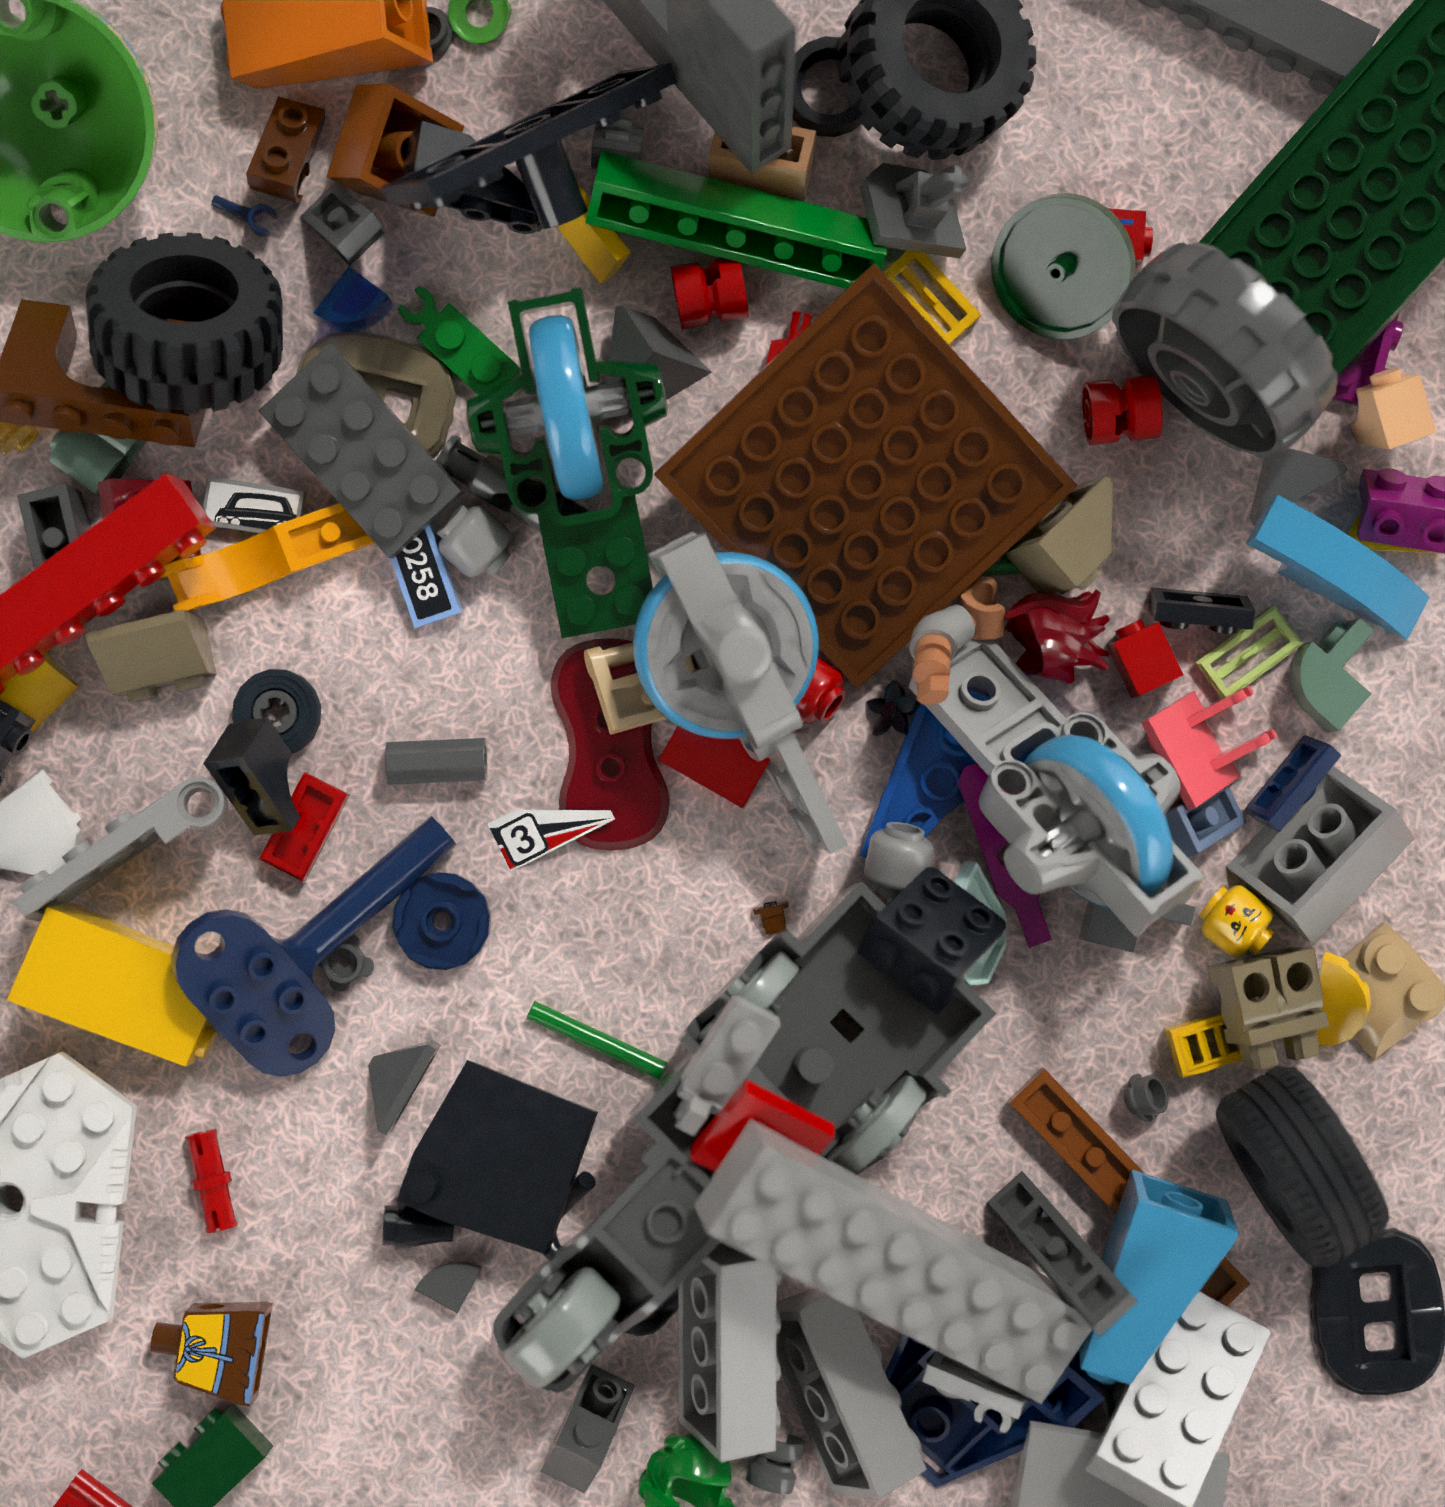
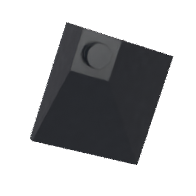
M467 1060L416 1147L396 1201L438 1220L536 1252L549 1254L598 1112L487 1066Z

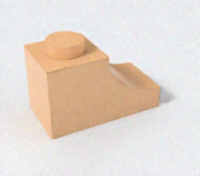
M1392 368L1370 376V385L1356 389L1359 404L1358 417L1356 422L1350 424L1356 443L1392 449L1436 433L1420 375L1401 373L1400 368Z

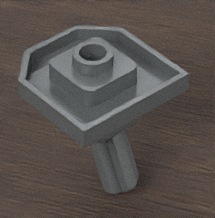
M882 163L867 176L860 186L874 245L960 259L966 251V246L953 198L959 195L962 189L968 187L969 178L962 174L961 167L950 165L936 174H931L922 169Z

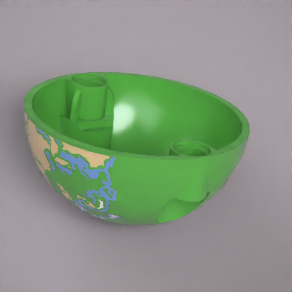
M0 0V233L32 242H60L80 238L101 229L118 217L135 198L150 171L158 137L157 105L150 79L139 56L124 35L105 17L84 3L77 0H20L26 10V17L23 21L10 12L9 0ZM56 94L59 99H67V108L63 103H56ZM51 203L57 204L65 210L68 219L67 224L56 221L51 213Z

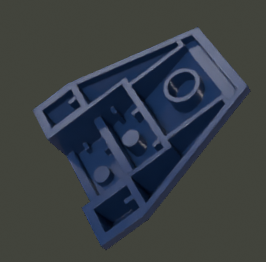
M902 1334L885 1370L888 1381L897 1389L902 1402L900 1409L908 1427L918 1437L922 1452L945 1471L940 1475L923 1460L927 1470L922 1472L921 1475L934 1487H939L1023 1451L1030 1421L1074 1428L1106 1396L1100 1382L1090 1377L1086 1370L1081 1369L1078 1350L1042 1404L1029 1398L1019 1419L1015 1418L1010 1429L1003 1433L1000 1431L1003 1418L999 1411L988 1409L981 1423H979L974 1418L978 1402L973 1400L969 1402L962 1398L956 1399L944 1396L934 1386L922 1382L927 1365L936 1352L935 1349Z

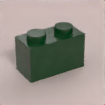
M234 1403L223 1413L215 1407L193 1428L199 1436L187 1448L179 1441L158 1461V1465L163 1470L151 1484L173 1507H214L267 1456L273 1445Z

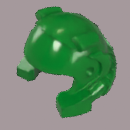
M670 1434L664 1439V1446L651 1454L647 1463V1469L643 1471L639 1478L638 1493L644 1499L645 1507H680L673 1496L695 1507H734L731 1498H724L726 1489L731 1484V1465L729 1461L720 1462L692 1434L682 1436Z

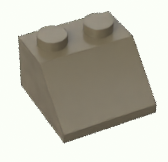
M1106 475L1078 485L1004 553L1036 592L1048 594L1059 592L1063 595L1073 588L1078 587L1079 590H1083L1096 581L1103 573L1099 566L1112 554L1113 482Z
M185 610L85 633L87 644L111 695L127 696L129 703L157 698L158 688L174 684L177 692L206 686L204 677L217 675L205 620L203 617Z

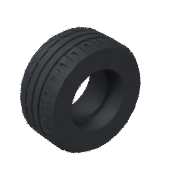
M1276 1066L1267 1071L1265 1075L1258 1076L1250 1083H1246L1238 1088L1236 1092H1231L1221 1099L1216 1110V1118L1233 1157L1270 1218L1292 1248L1307 1264L1328 1267L1339 1261V1258L1348 1256L1354 1250L1360 1249L1367 1245L1369 1241H1373L1383 1235L1390 1220V1215L1382 1191L1371 1169L1337 1114L1311 1081L1294 1067Z

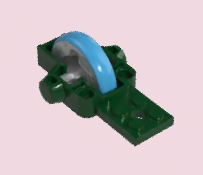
M581 287L573 288L570 292L535 299L507 301L521 373L467 401V419L473 444L480 453L501 454L512 504L525 514H537L562 639L636 625L641 607L653 589L635 495L644 492L650 486L653 479V466L645 427L666 417L668 412L661 370L657 364L596 359L584 294ZM570 305L575 306L590 383L600 382L599 375L621 378L626 381L627 391H625L624 382L621 380L587 386L573 321L567 316H546L534 321L530 325L529 339L533 361L532 367L523 321L524 315ZM524 390L527 395H539L535 397L509 401L506 403V405L504 404L506 401H508L509 399H511L512 397L516 396ZM628 403H630L633 425L628 432L618 434L610 428L609 424L599 425L612 495V505L609 508L579 514H562L556 492L551 458L559 489L564 498L580 501L594 498L601 494L605 487V480L594 421L627 415L629 413ZM546 430L547 440L545 436L535 437V444L530 451L519 452L513 448L511 434L517 436ZM628 458L639 460L645 468L643 482L634 488L623 486L617 478L619 464ZM536 477L546 486V498L538 506L527 505L520 497V486L527 478ZM605 566L614 573L616 584L612 591L600 595L590 590L587 584V575L592 568Z

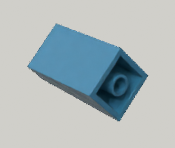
M1131 1169L1101 1260L1138 1302L1100 1337L1092 1329L1078 1349L1081 1369L1086 1370L1090 1377L1107 1384H1113L1116 1380L1129 1385L1133 1382L1235 1243L1239 1232L1226 1199Z

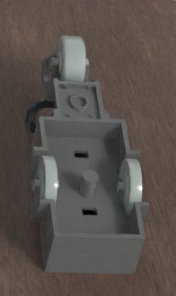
M862 881L847 886L798 938L787 929L782 930L756 953L680 1034L678 1040L689 1051L629 1112L631 1117L653 1137L640 1157L647 1166L589 1226L563 1246H561L556 1231L549 1254H543L547 1261L508 1301L493 1323V1332L498 1347L505 1356V1360L532 1387L543 1388L553 1392H563L569 1389L597 1357L623 1333L640 1337L657 1332L679 1310L678 1286L721 1242V1240L707 1234L694 1206L715 1172L690 1160L691 1145L716 1115L709 1112L706 1121L697 1133L692 1136L676 1128L677 1122L674 1111L682 1101V1098L677 1096V1090L682 1083L680 1075L734 994L779 1017L781 1026L755 1063V1066L790 1102L834 1124V1139L819 1156L855 1175L883 1159L908 1133L919 1108L936 1097L946 1098L952 1091L938 1075L995 1016L996 1012L961 980L949 1003L937 1015L859 955L857 952L876 915L886 907ZM842 1009L863 1028L851 1043L829 1023ZM581 1172L575 1178L561 1219L595 1187V1178L589 1172Z

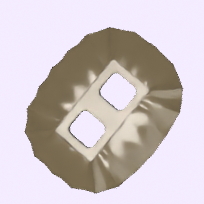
M342 331L320 338L301 358L296 374L328 344L334 345L383 401L385 394L389 390H397L412 395L413 402L409 418L403 424L432 456L445 445L448 430L453 421L457 393L451 371L431 352L391 337Z

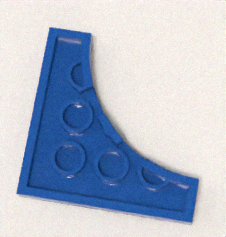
M967 688L968 693L976 700L988 701L991 699L987 694ZM920 703L917 711L912 716L908 735H905L859 852V856L864 858L867 857L871 836L875 831L885 829L887 823L901 822L917 826L925 831L924 837L926 838L943 817L964 802L957 782L963 768L977 762L922 703ZM1034 749L1017 758L1016 761L1023 763Z

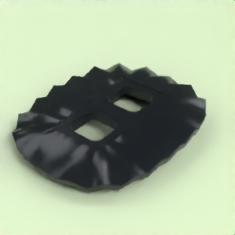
M1396 1228L1385 1229L1383 1235L1373 1241H1369L1367 1245L1354 1250L1348 1256L1339 1258V1261L1328 1267H1312L1313 1283L1310 1290L1312 1305L1310 1318L1314 1328V1341L1319 1351L1321 1366L1337 1385L1360 1395H1390L1413 1390L1433 1376L1440 1365L1445 1346L1444 1300L1435 1260L1419 1238ZM1387 1272L1390 1275L1391 1297L1388 1300L1363 1301L1360 1293V1277L1365 1273ZM1392 1321L1395 1325V1347L1388 1350H1367L1364 1336L1365 1325L1371 1322Z

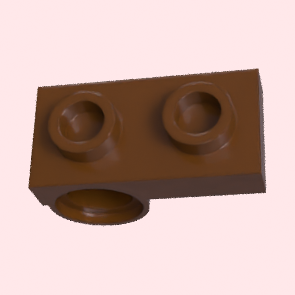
M278 96L246 172L250 190L296 203L301 202L303 195H299L304 175L309 176L310 159L323 129L326 118L325 109Z

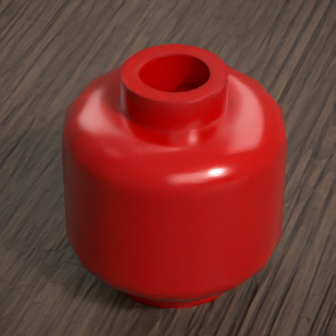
M818 656L810 686L796 706L802 723L812 724L817 720L824 723L829 720L839 709L846 696V691L842 689L844 682L841 672L820 656Z

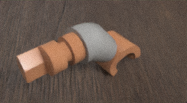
M980 576L959 595V605H953L924 616L915 626L910 641V651L915 659L913 678L918 684L917 701L920 703L935 705L947 698L950 681V662L956 656L959 648L971 639L988 640L1004 636L1005 607L997 603L998 585L992 577Z

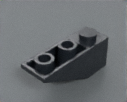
M422 121L408 138L402 176L476 140L468 134ZM506 167L501 168L503 177L499 180L475 188L474 184L460 188L459 191L462 197L445 205V207L461 211L464 217L471 220L486 221L491 219L505 223L510 230L517 233L532 234L542 230L524 183Z

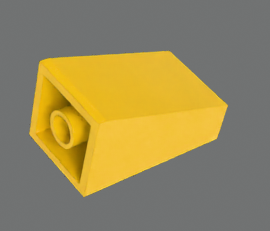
M74 903L47 906L7 998L8 1001L185 1067L195 1063L197 1057L206 1058L217 1034L216 1031L210 1029L212 1024L185 996L173 976L171 955L174 946Z

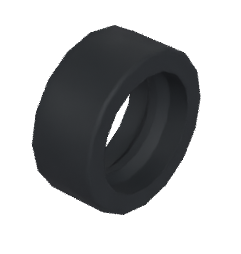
M824 36L807 42L795 52L793 119L801 128L815 130L816 136L838 137L852 132L861 124L859 119L863 116L857 106L854 108L849 107L845 112L836 115L821 114L811 109L805 102L801 91L802 79L812 65L826 59L841 62L845 58L841 57L838 53L840 37Z

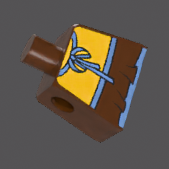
M193 1303L184 1312L182 1325L163 1322L155 1324L150 1350L155 1353L177 1356L173 1376L176 1383L240 1405L250 1406L259 1394L273 1303Z

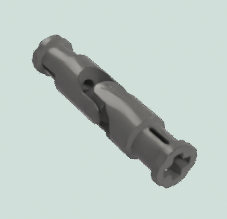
M452 435L436 460L451 477L469 486V492L502 511L512 514L521 522L541 532L537 514H525L512 504L503 462L491 454L487 457L482 456L461 444L462 438ZM530 478L522 482L520 497L525 504L538 506L542 503V500H545L547 489L544 484ZM557 492L562 514L573 515L589 512L585 507L564 498L563 495Z

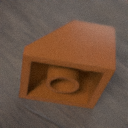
M390 84L356 85L326 177L358 194L387 202L381 186L402 177L408 138L418 125L425 121L461 133L464 125ZM409 204L396 205L411 210ZM425 206L412 211L435 217L438 208Z

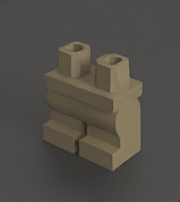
M1288 947L1261 953L1257 956L1253 955L1252 958L1244 957L1207 966L1211 985L1219 987L1221 1015L1227 1027L1224 1028L1226 1043L1239 1045L1246 1069L1263 1070L1277 1066L1278 1059L1274 1040L1281 1038L1284 1041L1287 1059L1299 1060L1320 1055L1317 1029L1329 1027L1327 1013L1322 1012L1323 997L1315 948Z

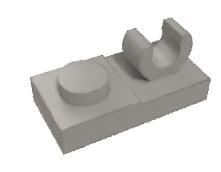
M938 1351L935 1352L928 1363L922 1381L934 1386L944 1396L956 1399L962 1398L969 1402L970 1400L978 1402L974 1418L979 1423H981L988 1409L999 1411L1003 1418L1000 1425V1431L1003 1433L1010 1429L1015 1418L1019 1419L1029 1400V1397Z

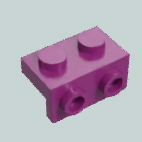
M1363 468L1359 482V492L1364 510L1357 528L1358 539L1445 553V477L1430 476L1429 478L1405 475L1403 472L1391 468H1384L1380 471Z

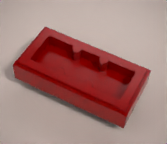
M304 772L291 796L294 806L300 815L299 821L293 831L272 833L259 860L302 882L306 881L350 794L308 772Z

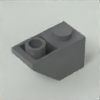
M591 1364L561 1424L540 1472L585 1494L604 1462L635 1385Z

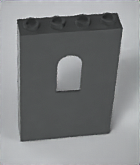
M603 0L658 65L671 63L678 81L675 83L676 87L751 174L791 149L797 26L774 0Z

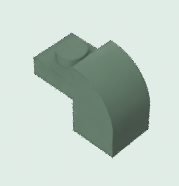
M1361 618L1348 621L1346 624L1340 620L1336 622L1320 640V643L1325 646L1323 650L1313 641L1304 643L1296 651L1290 666V686L1295 700L1305 713L1327 732L1339 731L1371 695L1364 686L1342 668L1375 631Z

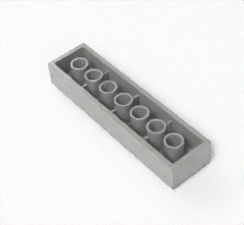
M750 1119L694 1205L707 1234L1040 1404L1047 1397L1092 1330L1048 1277Z

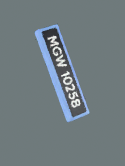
M433 522L398 555L391 558L414 628L463 612L445 557L439 552V539Z

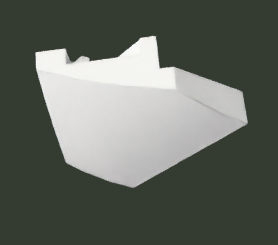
M43 769L10 794L0 799V869L32 875L46 870L48 875L66 864L62 857L80 844L81 830L76 824L81 820V817L77 811L72 812L50 786L52 780Z

